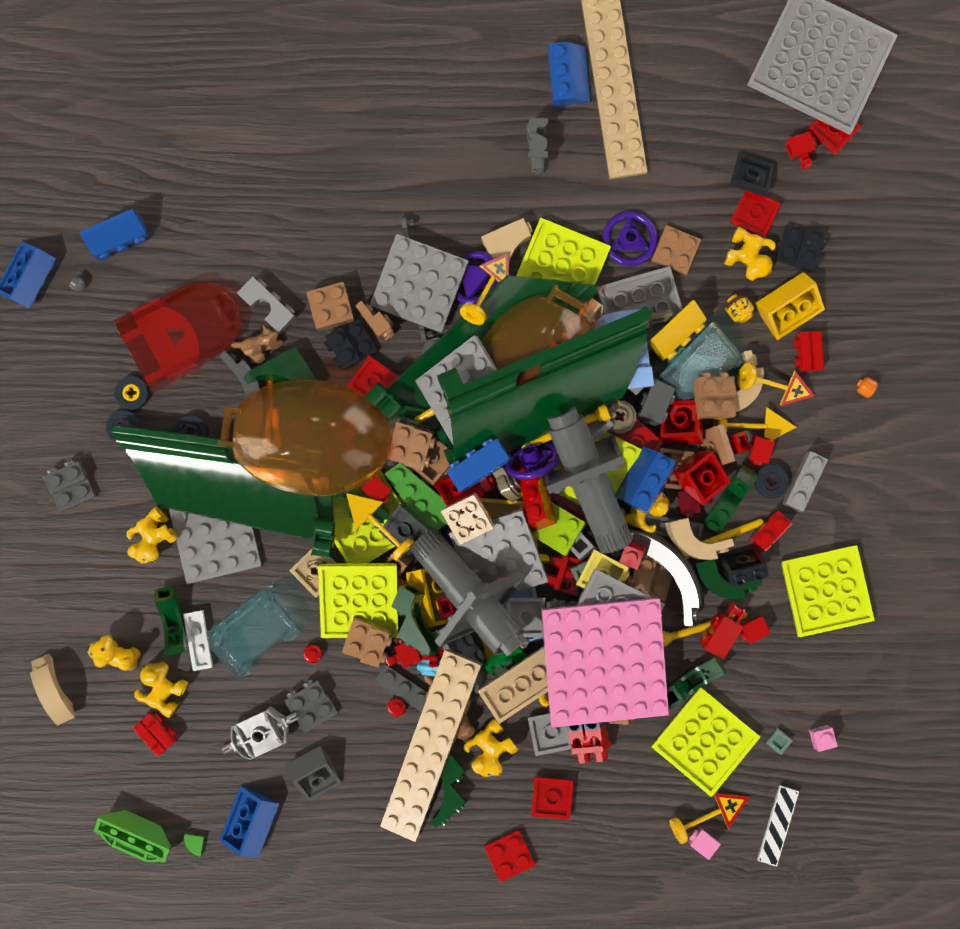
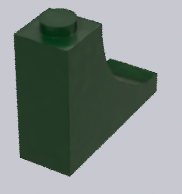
M296 347L248 371L244 376L247 384L261 380L280 383L289 388L299 400L304 397L306 399L311 398L316 394V390L320 386Z

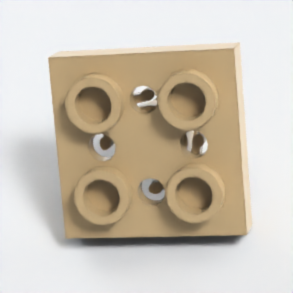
M476 492L441 510L442 515L460 545L495 527Z
M311 549L289 571L317 598L319 596V564H325L323 561L326 563L336 562L331 557L310 555L312 553Z

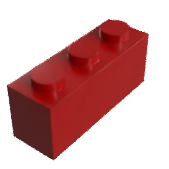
M545 476L519 479L529 525L541 530L556 524L557 521L551 495L546 486Z

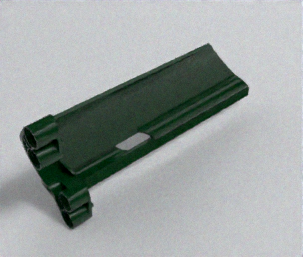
M507 275L486 295L480 306L486 313V320L483 324H472L462 317L388 388L377 382L365 397L391 421L396 416L411 421L431 408L415 380L474 335L478 336L496 368L508 366L543 351L598 293L597 286ZM436 415L417 425L420 428L434 431V436L447 446L453 447Z
M648 308L641 309L463 384L456 368L437 375L451 420L453 447L444 450L449 465L457 460L461 463L467 459L465 456L467 453L474 449L479 451L483 448L482 444L490 438L493 440L499 439L506 450L511 452L549 433L548 428L550 424L547 418L550 416H561L569 412L572 407H576L578 414L585 416L597 410L599 406L608 405L623 398L644 349L648 335L646 325L648 320L652 318L653 312ZM541 364L540 373L537 378L517 386V379L521 372Z
M116 424L111 431L117 443L126 450L135 464L156 506L313 540L312 553L310 555L331 557L335 540V521L324 441L304 439L303 450ZM229 450L257 453L260 461L259 463L234 461L229 457L228 452Z

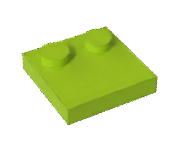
M552 503L557 523L541 530L536 529L533 537L562 555L567 556L586 522Z

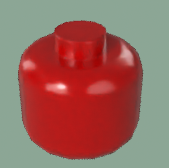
M310 644L303 651V657L308 663H317L323 656L322 648L317 644Z
M400 697L392 698L387 705V711L394 717L402 716L407 708L406 702Z

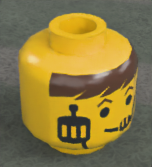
M735 294L727 300L728 304L725 310L734 322L742 324L753 316L754 307L745 295L737 296Z

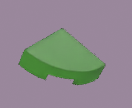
M185 833L184 841L188 850L196 856H201L205 836Z

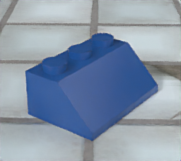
M569 42L548 44L552 105L563 106L590 103L585 46Z
M130 209L79 232L93 257L101 261L109 259L113 253L127 251L131 245L143 244L150 237L142 217L134 209Z
M21 241L0 280V294L29 309L35 303L36 295L40 288L44 286L45 278L53 269L56 258Z
M488 439L482 444V449L470 451L465 455L467 459L461 463L457 460L449 466L450 470L447 471V474L459 492L468 490L513 460L499 439Z
M642 447L638 458L629 469L615 496L620 501L649 515L677 464L676 461L657 451Z
M240 786L219 841L239 856L258 859L279 803L266 795Z

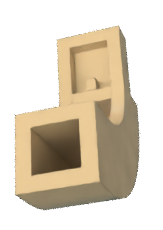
M752 350L741 353L743 365L745 363L757 365V358L755 354H752ZM763 367L757 368V377L764 379ZM755 381L750 389H740L737 391V395L734 397L735 412L746 408L757 398L763 383Z
M688 518L665 523L672 543L679 551L689 557L705 560L718 559L717 553L728 552V548L734 546L733 539H723L707 544L700 542L693 535Z
M50 654L31 661L33 669L30 672L32 683L49 717L57 726L75 718L73 704L64 694L58 683L53 659Z

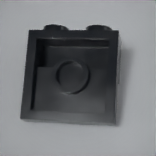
M786 224L775 262L812 272L814 268H818L820 265L821 257H818L820 250H824L827 239H824L825 233Z
M359 318L325 336L327 340L324 343L329 352L334 351L336 357L333 359L338 368L343 367L344 370L367 359L368 356L378 353Z
M756 545L719 555L720 563L725 570L726 578L731 587L743 586L746 582L754 580L761 581L769 576L767 563Z

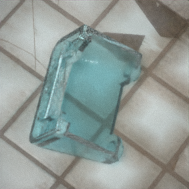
M712 322L656 380L675 388L673 394L677 401L695 400L693 381L700 374L711 373V377H717V374L728 373L732 368L736 370L743 363L741 360L743 355L723 331Z
M263 588L213 626L207 633V640L210 649L240 680L252 672L253 660L280 639L284 641L294 640L298 633H300V630L274 595L267 588Z

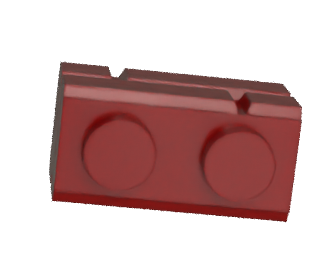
M822 331L797 333L796 338H793V348L797 349V357H794V366L798 368V373L824 370Z
M774 511L764 524L748 539L762 552H766L771 547V544H774L792 523L780 511Z
M152 711L132 729L154 754L159 757L178 739L176 738V731L163 723L164 718L158 712L154 713Z

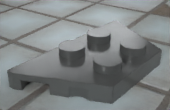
M440 629L432 633L435 639L439 636L438 632ZM468 634L441 647L443 650L449 649L482 663L473 688L476 694H478L477 690L484 686L487 670L483 664L486 662L485 653L478 647L473 637Z

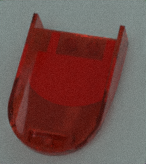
M195 282L178 288L115 319L114 323L151 393H154L196 371L219 356L223 351L228 350L238 337L241 316L236 301L225 289L208 284V282Z

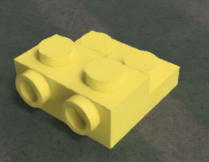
M593 550L576 585L584 588L594 568L625 583L630 574L628 572L629 567Z

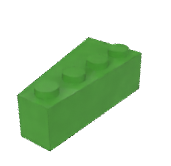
M398 463L384 473L409 509L431 527L430 530H440L448 524L441 513V510L446 507L442 498L403 464Z

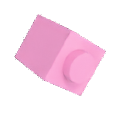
M825 725L809 730L813 747L818 752L838 747L832 727Z
M700 826L697 830L694 829L688 837L690 846L708 860L721 845Z

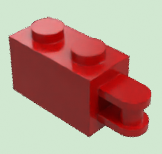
M733 602L725 613L719 611L717 615H714L711 619L710 627L700 638V645L703 649L724 660L744 628L740 621L746 609L737 607V604Z

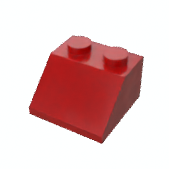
M695 400L673 401L666 410L668 412L664 423H661L660 438L664 444H703L704 421L703 419H697Z
M713 451L697 452L673 472L682 489L701 505H704L731 483Z

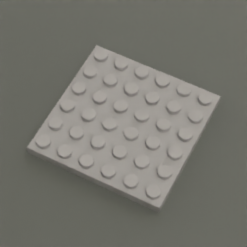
M788 0L747 86L850 135L898 35L826 0Z

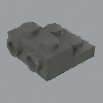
M70 460L64 463L65 467L59 470L57 467L46 471L47 475L43 476L48 491L53 495L59 512L97 497L84 465L80 461Z
M311 679L303 684L304 689L298 692L295 689L286 695L287 699L284 701L291 714L296 712L299 716L297 721L304 733L339 713L319 680L314 682Z

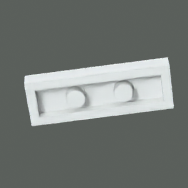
M204 610L183 614L193 671L212 668L213 662Z

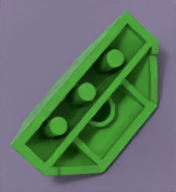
M126 810L102 814L97 819L94 831L100 834L102 839L111 847L145 862H166L171 846L160 825Z

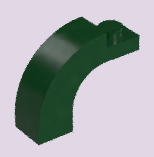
M714 559L693 563L696 575L702 585L719 597L743 599L746 598L744 590L747 593L758 590L757 586L762 585L761 581L754 580L746 582L743 586L731 587L730 583L720 576Z
M174 585L155 589V605L159 611L164 629V651L167 656L186 652L188 639L184 616Z
M717 656L697 664L666 685L668 710L685 702L695 691L727 673Z

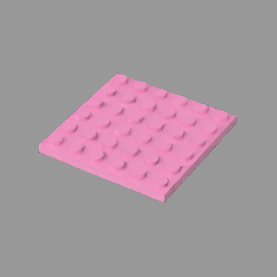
M660 598L541 609L551 727L669 715Z

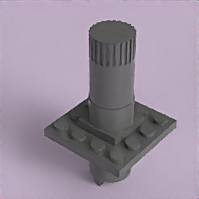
M576 407L570 408L569 412L561 416L548 417L547 419L550 424L548 431L560 458L556 467L544 475L549 494L553 492L560 493L568 486L573 488L600 552L610 553L626 547L633 538L607 475V470L614 471L621 468L622 464H625L615 436L611 435L594 442L584 416L578 414Z
M438 529L426 532L415 541L410 549L411 553L457 609L448 618L447 625L438 632L439 636L435 642L439 647L474 631L494 655L504 652L509 656L519 646L522 649L527 647L529 642L523 636L524 630L504 608L506 602L526 578L522 571L517 573L511 572L502 579L499 577L490 584L488 582L484 584Z

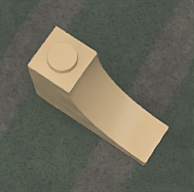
M522 218L481 236V241L486 252L494 259L508 253V263H510L514 252L524 242L531 239L530 233L533 231L529 222L525 223Z

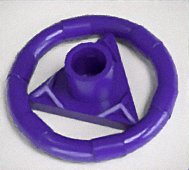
M633 211L622 212L612 217L606 224L602 234V243L611 246L610 232L613 226L629 218L612 248H610L608 256L613 261L624 266L640 265L653 255L657 247L658 234L651 220L641 213ZM632 218L647 226L650 232L649 248ZM614 251L646 252L636 259H625Z
M481 251L470 252L461 257L468 260V262L475 258L484 259L486 262L494 259L490 254ZM467 265L462 277L467 297L457 291L455 298L463 304H476L481 295L472 297L478 289H483L486 286L487 278L490 274L479 266ZM496 279L493 282L488 293L498 284V281Z
M549 442L538 446L527 445L523 449L521 446L510 454L513 460L505 464V469L514 478L532 479L550 472L559 463L560 458L554 444ZM516 458H518L525 472L513 469L512 465ZM551 459V461L546 466L542 467L547 461Z

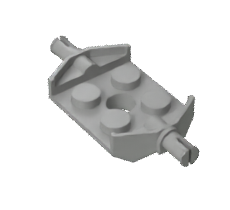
M269 706L267 710L237 724L235 722L231 727V742L222 746V751L226 754L234 750L242 757L251 760L287 743L289 740V724L299 720V716L296 712L284 716ZM254 732L262 733L263 739H256Z

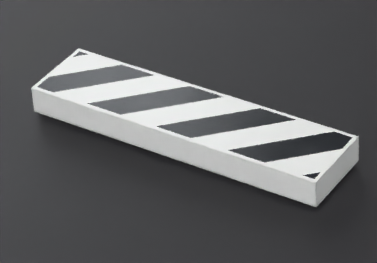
M779 785L757 858L758 861L777 867L799 791Z

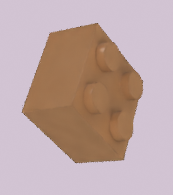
M344 282L306 292L318 332L355 321Z

